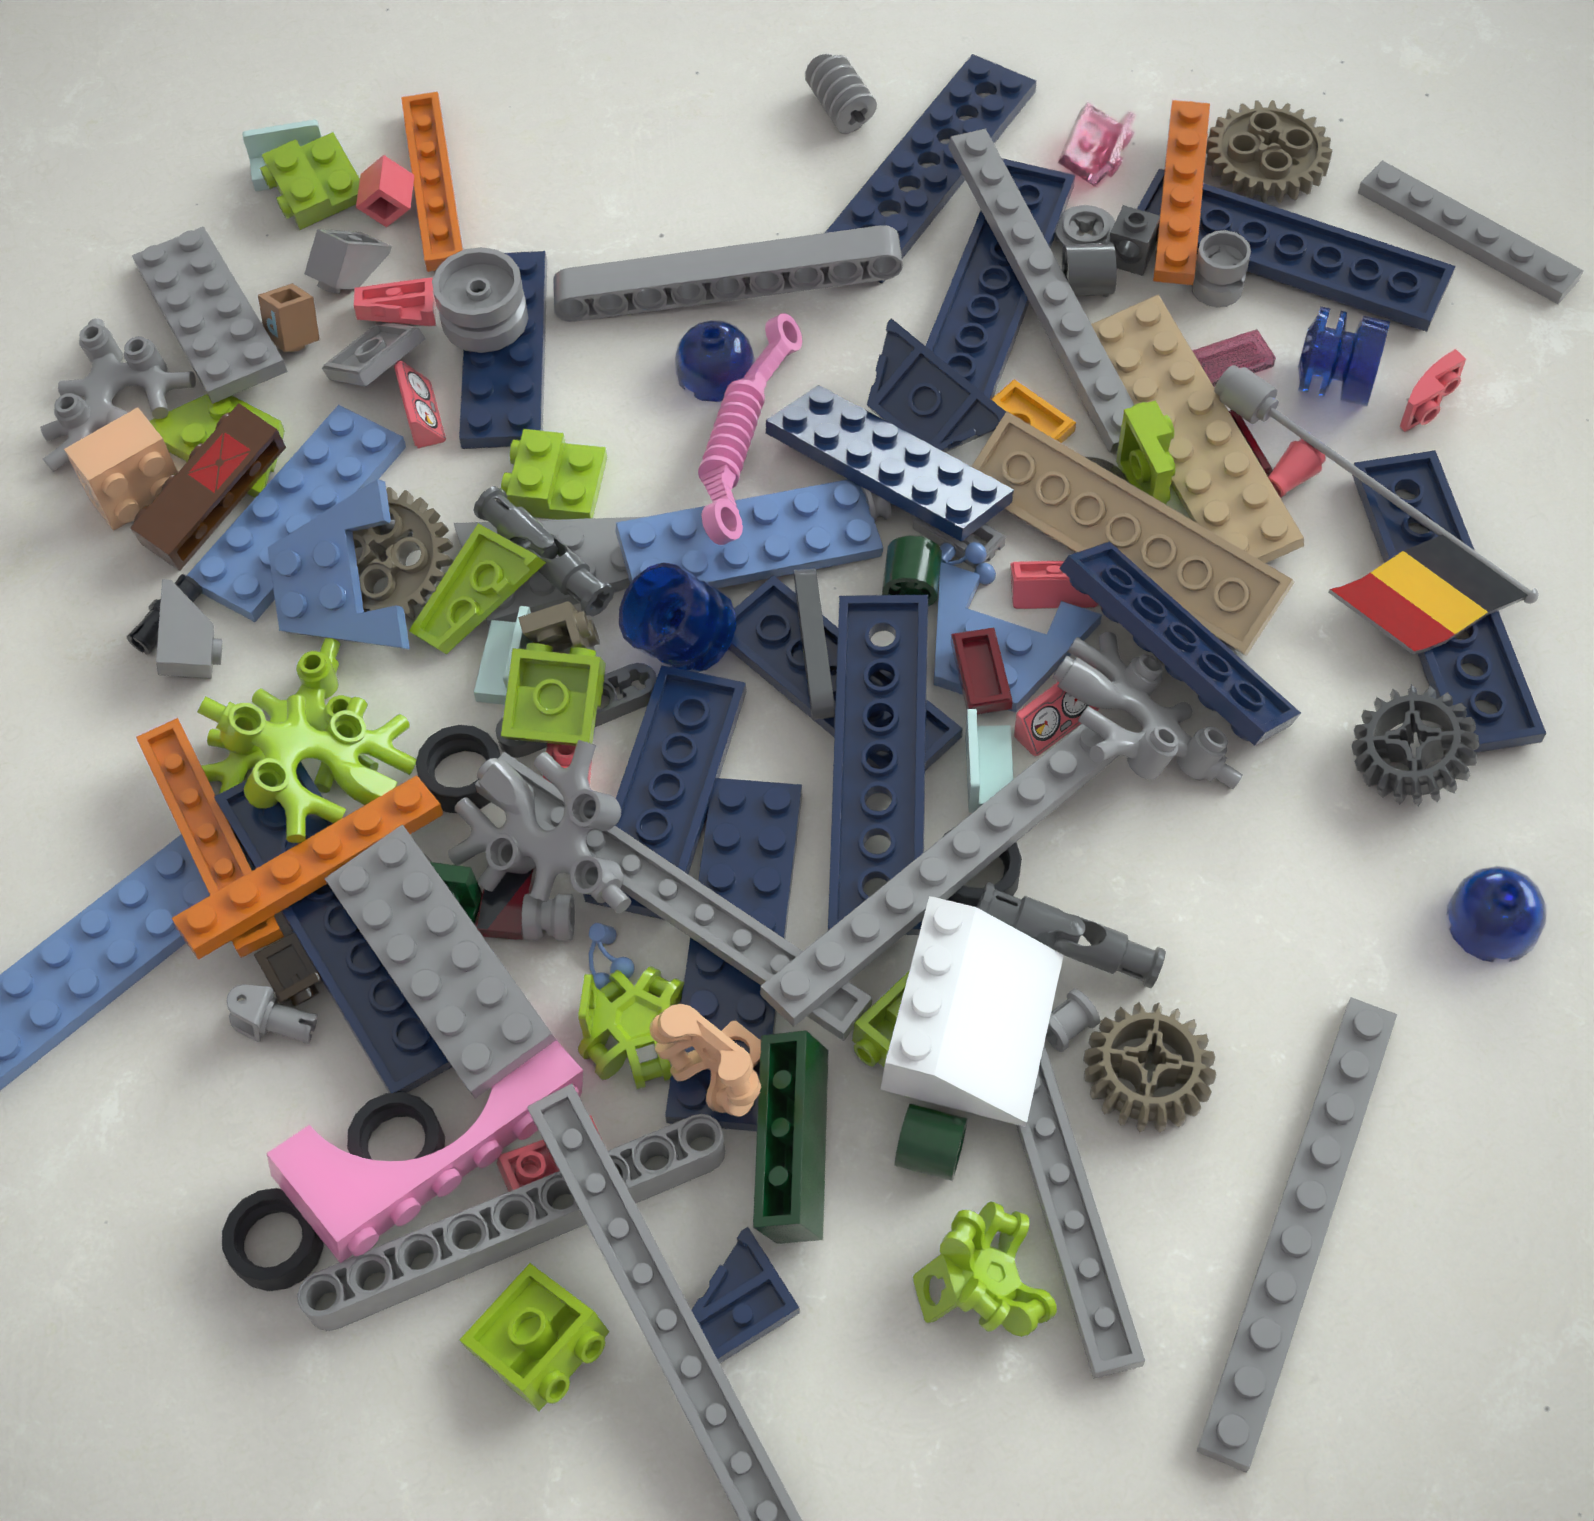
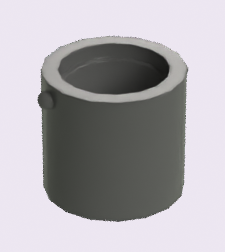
M1106 239L1103 243L1063 246L1062 271L1076 296L1103 295V297H1108L1109 294L1115 293L1117 280L1116 254L1114 245Z

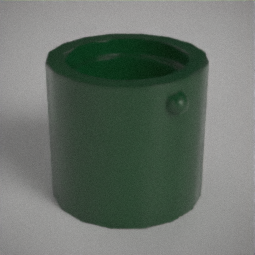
M909 535L892 540L887 547L882 595H928V607L933 605L937 600L942 550L939 545L921 536Z
M910 1103L903 1121L894 1166L953 1181L962 1151L968 1118Z

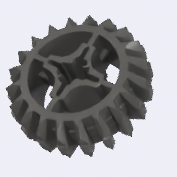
M1411 684L1408 689V695L1401 697L1399 692L1392 689L1390 693L1391 701L1389 702L1376 697L1374 701L1376 712L1363 710L1361 717L1364 724L1355 725L1354 735L1358 740L1352 743L1353 755L1357 756L1354 761L1357 771L1364 773L1363 778L1366 785L1369 787L1377 785V792L1382 798L1394 791V799L1399 805L1405 800L1407 795H1412L1414 804L1419 806L1423 800L1422 795L1430 794L1431 798L1438 803L1441 798L1439 790L1442 788L1455 794L1457 790L1455 779L1468 781L1470 771L1467 766H1476L1478 760L1477 753L1474 750L1479 747V736L1474 733L1476 730L1474 719L1466 717V707L1462 703L1453 705V698L1448 692L1436 699L1435 689L1431 686L1423 695H1418L1417 689ZM1421 720L1436 723L1447 731L1442 732L1441 728L1428 727ZM1403 723L1398 729L1390 731L1395 726ZM1417 732L1420 746L1416 747V758H1413L1410 744L1414 743V733ZM1389 758L1390 762L1403 763L1409 768V771L1394 768L1382 759ZM1442 759L1434 766L1426 769L1432 761Z

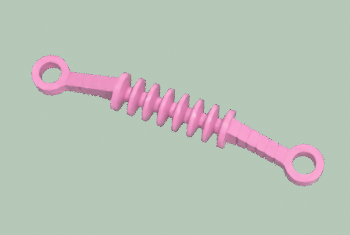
M786 313L779 314L767 321L765 331L769 345L741 380L733 381L728 385L698 469L699 478L713 502L706 505L702 510L703 527L709 538L721 546L739 539L742 535V519L731 489L736 487L739 481L740 473L744 466L743 463L751 445L754 430L765 402L764 388L767 381L779 367L778 365L785 359L784 357L800 350L803 340L799 326Z

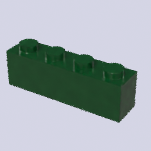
M807 1030L761 1036L759 1075L761 1089L758 1098L753 1228L776 1244L823 1240L829 1050Z

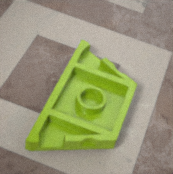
M205 394L169 411L165 418L149 420L163 438L168 451L188 462L192 450L198 444L204 443L215 431L219 419L224 414L231 412L238 403L275 427L282 440L285 432L280 420L234 396H229L212 404L209 396ZM277 459L249 490L248 495L256 498L266 487L270 472L275 470Z

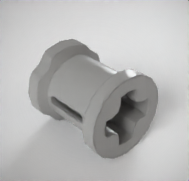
M1073 989L1067 994V1000L1051 1012L1045 1039L1056 1050L1063 1052L1069 1047V1040L1085 1028H1095L1100 1023L1098 1011L1086 995L1077 989Z

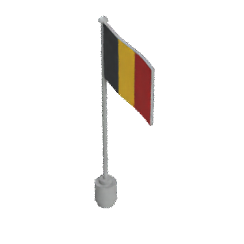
M1236 365L1230 366L1222 374L1215 386L1214 392L1220 396V402L1251 424L1259 420L1265 422L1272 417L1438 535L1436 538L1402 551L1364 577L1346 585L1329 589L1328 592L1412 655L1426 652L1445 644L1489 614L1522 600L1527 604H1531L1538 599L1539 594L1536 588L1532 591L1278 412L1276 408L1279 401L1275 399L1278 390L1246 367L1240 369Z

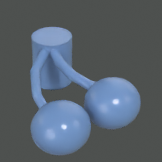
M978 542L968 544L964 557L955 561H951L956 554L955 548L949 543H943L940 546L942 550L941 562L956 565L968 560L973 564H978L974 573L980 574L981 584L987 585L995 580L996 572L994 567L989 563H982L987 555L986 549L982 544Z
M595 923L589 929V937L593 940L588 953L589 969L593 975L596 988L600 990L610 980L609 974L603 972L596 974L594 969L593 952L596 943L603 955L612 961L610 973L619 970L629 979L634 973L635 966L631 959L627 957L615 958L605 950L602 943L606 945L612 944L616 939V930L611 926Z

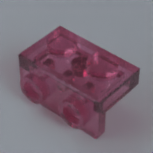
M1087 102L1077 116L1057 163L1096 187L1106 175L1112 177L1120 167L1123 157L1119 154L1133 137L1134 131L1130 128L1136 115L1128 111L1118 122Z

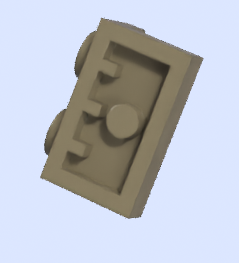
M569 601L518 617L523 634L533 643L552 646L553 652L567 649L572 644L574 647L595 651L594 646L600 644L593 620H588L585 612H579Z

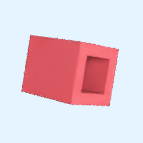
M383 155L360 174L356 208L385 227H388L410 210L414 174Z

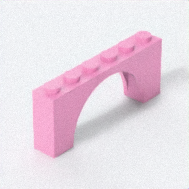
M557 1040L492 1086L487 1104L481 1115L465 1134L447 1147L416 1159L377 1161L358 1157L327 1142L308 1125L267 1153L271 1176L336 1259L342 1263L352 1255L360 1256L369 1251L377 1243L379 1236L394 1225L403 1226L410 1222L419 1213L421 1206L435 1196L443 1197L451 1193L460 1184L462 1177L476 1167L485 1168L492 1164L500 1156L503 1148L517 1138L524 1140L533 1135L538 1129L527 1106L571 1083L580 1097L583 1084V1069Z

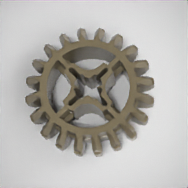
M1138 1002L1133 1007L1132 1015L1120 1007L1115 1012V1021L1107 1017L1102 1019L1099 1026L1100 1032L1094 1031L1091 1033L1088 1042L1091 1048L1085 1050L1083 1058L1085 1064L1089 1065L1084 1071L1085 1082L1094 1083L1090 1090V1096L1092 1099L1106 1098L1101 1109L1104 1115L1118 1110L1120 1112L1118 1118L1120 1126L1125 1125L1130 1117L1138 1120L1136 1127L1139 1132L1145 1131L1148 1121H1153L1155 1128L1161 1133L1166 1129L1167 1118L1178 1128L1184 1125L1185 1113L1192 1117L1197 1116L1201 1109L1199 1102H1207L1209 1100L1212 1090L1208 1085L1214 1084L1216 1079L1215 1070L1210 1068L1216 1059L1213 1051L1204 1050L1209 1042L1207 1034L1193 1035L1197 1026L1195 1019L1184 1024L1180 1023L1181 1013L1178 1008L1173 1010L1170 1016L1161 1014L1162 1006L1159 1002L1154 1004L1151 1013L1145 1012L1142 1004ZM1145 1038V1042L1137 1047L1124 1046L1123 1050L1116 1049L1129 1040ZM1163 1042L1171 1046L1179 1055L1170 1053L1164 1047ZM1149 1052H1151V1064H1154L1155 1068L1150 1082H1147L1148 1070L1144 1069V1065ZM1118 1078L1130 1081L1134 1085L1136 1093L1123 1085ZM1175 1083L1184 1085L1172 1094L1153 1097L1154 1092L1158 1088L1174 1087Z

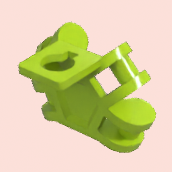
M650 966L642 973L635 986L623 973L615 970L609 975L610 982L599 990L595 986L593 975L585 974L578 1014L583 1039L578 1045L579 1054L584 1059H591L596 1064L595 1073L601 1080L609 1079L622 1068L627 1057L636 1089L646 1087L645 1081L662 1076L664 1081L670 1080L672 1074L670 1073L671 1064L668 1059H661L657 1054L658 1058L640 1063L636 1049L652 1044L656 1046L658 1042L650 1034V1023L665 1009L679 1004L682 999L685 982L677 978L668 981L661 977L660 970ZM612 1035L618 1044L608 1050L605 1045Z
M992 1201L988 1202L979 1214L971 1210H961L956 1214L951 1223V1231L945 1235L940 1244L941 1254L913 1275V1282L925 1322H935L956 1307H959L964 1312L973 1309L981 1316L979 1325L986 1331L991 1332L1001 1324L1011 1334L1023 1337L1035 1331L1038 1323L1047 1322L1055 1316L1057 1307L1053 1297L1043 1289L1031 1288L1022 1283L1015 1263L1016 1253L1029 1230L1030 1222L1028 1215L1018 1211L1010 1215L1004 1212L1002 1205ZM999 1231L1001 1233L998 1248L990 1246L995 1234ZM933 1276H936L937 1279H944L946 1288L941 1290V1298L937 1305L932 1301L929 1292V1285Z

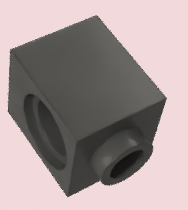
M1125 205L1122 206L1110 232L1109 242H1112L1115 248L1117 269L1141 276L1144 275L1156 247L1160 215Z

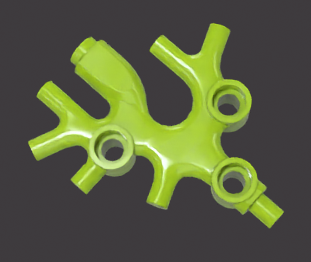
M333 638L324 639L320 652L310 651L302 655L296 667L302 684L294 695L305 697L307 721L311 727L319 731H325L333 715L339 711L346 710L351 700V697L338 695L331 698L327 705H325L324 699L331 697L337 691L339 685L336 676L339 662L336 660L341 644ZM262 688L253 694L252 703L266 711L270 717V722L282 723L286 721L287 700H280ZM210 729L207 736V744L227 749L220 739V730ZM254 745L247 752L235 753L229 751V756L225 760L214 764L202 765V768L209 782L219 781L222 783L219 791L220 794L242 783L248 770L254 768L258 761L266 757L262 750ZM365 754L358 756L361 765L375 771L378 770L379 764ZM321 762L314 783L319 792L328 793L330 792L334 777L328 766Z
M291 695L287 698V719L282 723L266 721L262 710L254 704H234L229 702L225 706L206 696L197 713L218 723L216 729L220 730V739L229 751L235 753L247 752L254 745L262 750L266 758L258 761L244 785V794L248 802L257 808H270L280 802L286 814V840L291 843L305 841V817L307 815L314 814L334 824L342 819L346 811L345 808L310 792L302 786L296 773L297 765L300 761L314 758L325 763L341 789L363 805L397 787L398 782L361 765L358 760L359 755L368 754L408 775L412 773L416 765V758L396 749L392 744L394 739L409 729L410 724L407 718L398 714L382 727L376 730H367L362 717L368 704L360 697H352L346 710L334 714L325 731H319L310 726L306 718V699L301 695Z

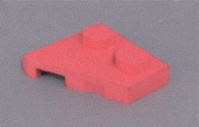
M433 277L356 287L354 289V309L357 320L436 326Z

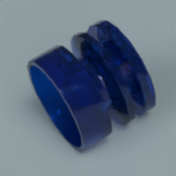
M1320 306L1318 315L1310 327H1308L1298 364L1300 381L1298 391L1308 393L1314 375L1323 377L1318 396L1325 397L1332 381L1336 380L1341 382L1340 401L1367 407L1382 357L1390 321L1363 316L1355 333L1347 332V312H1340L1336 329L1329 328L1326 325L1331 308Z
M663 562L646 568L628 586L619 607V627L623 638L633 648L650 657L657 658L660 662L670 667L699 673L708 670L719 662L731 646L736 631V611L731 599L720 590L710 586L705 581L699 580L696 576L676 564Z

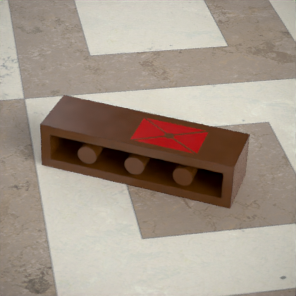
M240 403L231 412L224 414L219 419L215 431L209 438L192 450L188 462L177 474L171 475L165 481L161 493L150 505L144 506L137 513L130 529L139 542L178 571H181L286 449L278 430Z

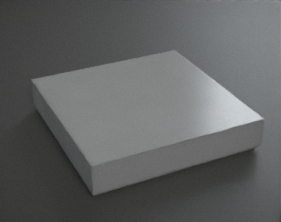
M377 322L325 363L322 370L329 380L366 387L424 341L425 337L418 327Z

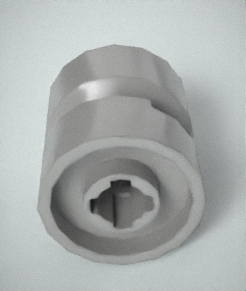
M1223 230L1207 234L1201 240L1192 285L1193 294L1200 302L1213 307H1227L1236 303L1241 297L1251 255L1250 245L1243 236L1235 232Z

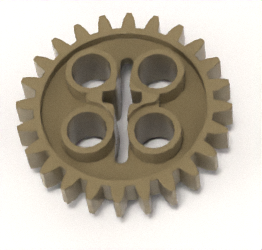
M1258 100L1255 101L1254 109H1249L1242 103L1240 104L1239 113L1228 109L1226 118L1218 117L1216 126L1210 128L1206 146V154H1208L1206 165L1212 166V177L1221 176L1220 186L1233 184L1232 193L1237 194L1244 190L1247 192L1246 197L1250 199L1257 194L1260 195L1263 203L1267 202L1269 196H1274L1278 203H1282L1285 194L1293 200H1297L1299 190L1305 194H1310L1312 185L1320 186L1322 177L1327 175L1333 149L1329 148L1331 137H1324L1325 126L1315 127L1317 120L1315 116L1307 119L1303 118L1304 109H1300L1295 113L1290 112L1289 103L1285 104L1282 109L1276 108V103L1273 100L1269 103L1268 108H1263Z
M387 487L390 518L395 520L392 531L386 535H381L380 531L383 525L352 532L355 549L362 547V554L357 560L358 574L361 575L359 581L364 612L397 605L403 607L404 613L411 619H414L415 612L413 606L419 604L424 608L427 603L425 597L436 591L434 585L437 581H441L445 575L441 568L450 566L453 563V560L448 555L443 554V552L453 548V543L448 538H443L449 529L443 522H437L440 515L434 508L427 510L428 504L424 499L419 497L413 502L414 497L407 490H404L398 498L397 493L391 487ZM412 531V532H413V536H412V537H408L409 532ZM421 550L420 559L415 564L406 566V559L409 554ZM383 552H386L388 556L385 561L380 557ZM382 578H388L387 587L382 592L374 594L373 589L376 582Z

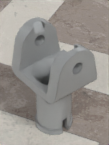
M242 984L231 989L227 995V1006L230 1012L229 1020L234 1030L257 1042H260L262 1035H266L268 1031L301 1040L306 1044L310 1042L312 1038L310 1032L315 1030L318 1014H311L278 1004V999L274 997L273 988Z

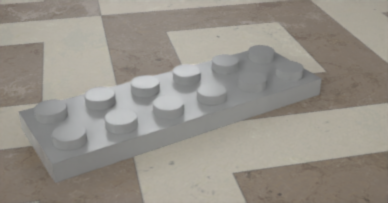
M204 226L186 231L176 238L158 245L149 246L145 250L132 255L137 269L212 404L288 372L284 360Z
M403 824L324 878L474 1098L480 1096L556 1041V1038Z

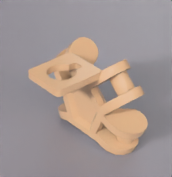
M684 1004L672 1005L657 1015L650 1023V1034L658 1042L655 1046L658 1056L661 1059H668L671 1063L670 1073L675 1080L684 1081L708 1068L711 1071L710 1085L706 1094L708 1107L713 1111L727 1112L738 1117L747 1114L760 1094L761 1089L758 1075L753 1070L760 1062L761 1040L737 1021H731L720 1031L698 1011ZM733 1040H740L746 1043V1045L749 1047L750 1053H748L744 1048L736 1044ZM693 1046L695 1050L687 1053L685 1049Z

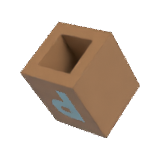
M293 283L258 295L262 324L275 346L284 352H296L302 350L305 345L320 340L313 296Z

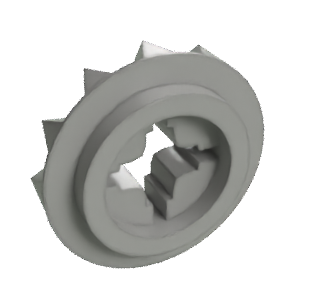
M1080 205L1069 208L1062 213L1055 231L1056 241L1061 242L1063 246L1103 243L1104 240L1110 239V232L1115 224V220L1107 211L1095 206ZM1079 230L1084 233L1088 232L1089 230H1093L1092 236L1087 233L1082 236H1078Z

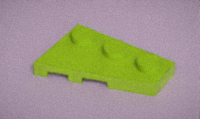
M478 523L436 587V591L433 592L414 621L409 632L447 655L546 562L534 553Z

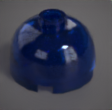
M709 320L700 322L688 329L679 341L675 356V370L679 385L684 390L686 387L694 392L695 398L702 401L720 402L724 398L728 385L733 381L744 378L755 362V357L749 338L739 328L726 321Z
M1492 866L1474 871L1459 883L1447 905V914L1449 913V921L1451 923L1449 930L1453 939L1465 952L1482 961L1494 962L1495 958H1511L1510 961L1519 960L1533 950L1546 924L1547 905L1539 887L1527 875L1513 868Z

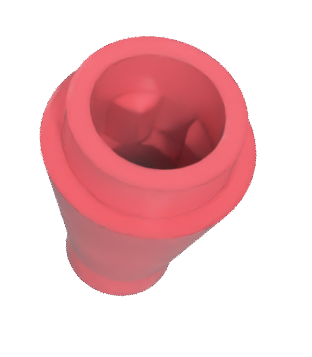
M1302 438L1299 441H1292L1268 476L1279 497H1283L1288 491L1320 473L1326 457Z

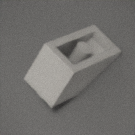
M317 229L304 274L318 280L317 286L328 292L339 294L341 289H355L360 287L390 254L392 246L362 232Z
M162 579L156 657L158 675L212 679V665H221L222 639H214L213 623L172 580Z

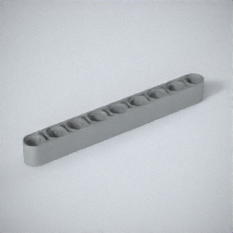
M873 226L565 268L558 271L553 277L554 313L561 320L575 322L887 280L899 275L903 268L899 235L893 227Z
M698 1114L613 1148L608 1153L636 1204L712 1172L723 1162L725 1146L722 1129L717 1120L709 1115ZM699 1137H709L714 1140L713 1145L707 1150L697 1151L690 1147L692 1141ZM653 1156H664L668 1159L667 1164L659 1170H649L644 1167L646 1161ZM560 1171L373 1248L360 1256H354L342 1263H337L313 1273L299 1287L297 1294L298 1304L314 1326L325 1331L337 1330L584 1226L586 1222L575 1201L567 1209L559 1210L552 1207V1203L557 1197L563 1194H571ZM522 1213L529 1216L525 1225L519 1229L512 1230L505 1227L507 1220L514 1214ZM470 1233L481 1235V1239L475 1247L467 1250L458 1248L460 1240L465 1235ZM426 1252L434 1254L431 1263L424 1269H411L412 1261L419 1254ZM378 1272L385 1273L384 1281L379 1287L373 1290L363 1289L364 1282L370 1275ZM330 1292L337 1293L336 1300L331 1307L322 1311L315 1310L316 1302L322 1295Z

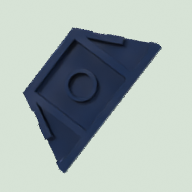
M891 318L887 322V334L882 354L878 358L875 370L876 378L871 386L867 402L868 408L881 419L926 441L943 452H948L994 431L1006 411Z

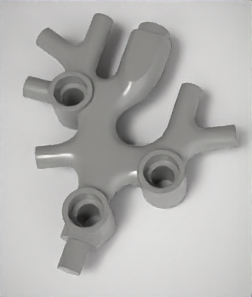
M98 318L90 320L88 325L80 332L79 344L92 363V369L84 379L59 381L58 391L61 396L54 405V414L58 420L43 425L40 428L47 442L64 435H68V438L58 448L44 457V462L54 472L69 461L64 450L65 448L127 414L125 410L112 404L113 397L125 387L134 385L143 387L147 393L152 416L156 419L165 418L168 415L165 394L172 389L194 388L196 385L194 372H167V365L153 342L141 336L133 337L126 342L124 346L126 362L123 363L121 362L123 353L114 340L112 333L105 327L103 320Z
M1104 632L1099 636L1100 651L1080 638H1075L1067 652L1076 658L1073 660L1066 656L1052 677L1059 682L1057 687L1087 705L1101 709L1124 710L1134 716L1142 727V732L1139 733L1128 731L1087 706L1078 721L1099 734L1104 740L1090 748L1089 755L1093 762L1102 763L1113 756L1128 757L1127 761L1130 768L1137 775L1153 780L1161 774L1176 755L1179 767L1188 776L1198 780L1206 778L1210 782L1216 778L1231 789L1237 786L1243 774L1225 763L1227 757L1224 755L1227 753L1228 744L1225 734L1219 729L1209 726L1198 730L1191 737L1179 725V723L1192 716V708L1188 703L1181 702L1173 707H1163L1150 698L1151 693L1162 680L1163 667L1156 658L1144 654L1133 658L1129 665L1126 666L1120 659L1117 638L1114 633Z
M578 740L572 762L567 768L561 767L547 752H543L536 757L534 766L560 791L564 799V816L560 824L552 830H543L538 825L535 816L534 798L522 776L505 760L492 758L484 762L477 772V778L480 780L479 786L504 810L506 822L502 827L497 828L469 798L461 799L456 804L455 811L471 827V834L465 841L448 851L452 863L459 866L475 855L486 851V859L489 866L478 879V883L484 889L491 892L507 872L525 874L536 866V878L530 896L543 901L549 900L556 876L560 873L570 874L571 884L576 891L591 895L598 903L606 902L618 914L624 912L630 906L631 900L620 889L623 884V873L620 866L613 860L593 857L587 847L586 838L592 829L599 831L610 830L619 822L621 817V808L614 796L593 791L589 786L588 772L596 745Z

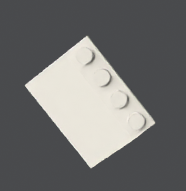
M929 896L889 1046L880 1090L1026 1127L1063 954L976 907Z

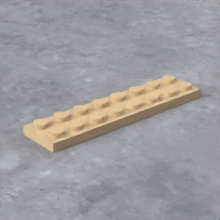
M1159 294L1091 324L1134 405L1156 400L1163 415L1170 417L1175 435L1174 439L1170 442L1169 452L1173 457L1176 473L1171 479V485L1190 519L1264 563L1304 547L1302 533L1226 406L1220 402V396L1214 392V386Z
M1007 411L971 466L1014 489L1012 503L1004 510L1073 552L1077 553L1110 541L1220 641L1247 656L1295 583L1293 579Z

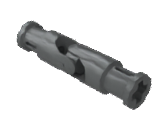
M493 486L480 495L473 510L479 519L490 522L497 529V534L534 553L546 563L538 572L562 594L571 595L581 604V611H584L586 615L593 617L605 610L614 596V588L609 583L600 582L590 573L589 565L556 536L546 531L536 518L523 507L513 505L507 499V494L502 488Z
M989 882L985 884L976 908L1064 956L1111 974L1118 971L1142 980L1143 985L1148 988L1154 986L1164 963L1166 951L1163 948L1150 949L1129 941L1127 934L1082 917L1068 914L1059 908L1027 896L1019 899L996 890L994 884ZM1080 936H1084L1091 945L1082 946L1078 944Z

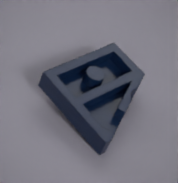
M749 1227L740 1232L735 1247L723 1266L719 1265L709 1281V1288L704 1296L698 1298L691 1309L719 1364L800 1314V1307Z

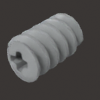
M821 54L814 57L808 64L805 71V80L840 133L848 134L856 131L874 115L877 109V102L873 95L870 94L867 86L864 85L860 76L857 75L847 57Z

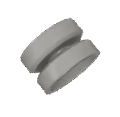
M490 248L465 249L449 256L437 268L432 280L433 292L443 332L452 344L466 351L479 353L496 351L512 344L524 332L529 319L519 267L510 256Z

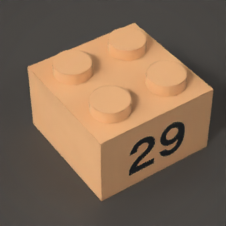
M138 407L64 449L87 496L113 531L126 523L134 521L137 513L144 506L150 505L161 493L165 481L171 475L178 473L163 438Z

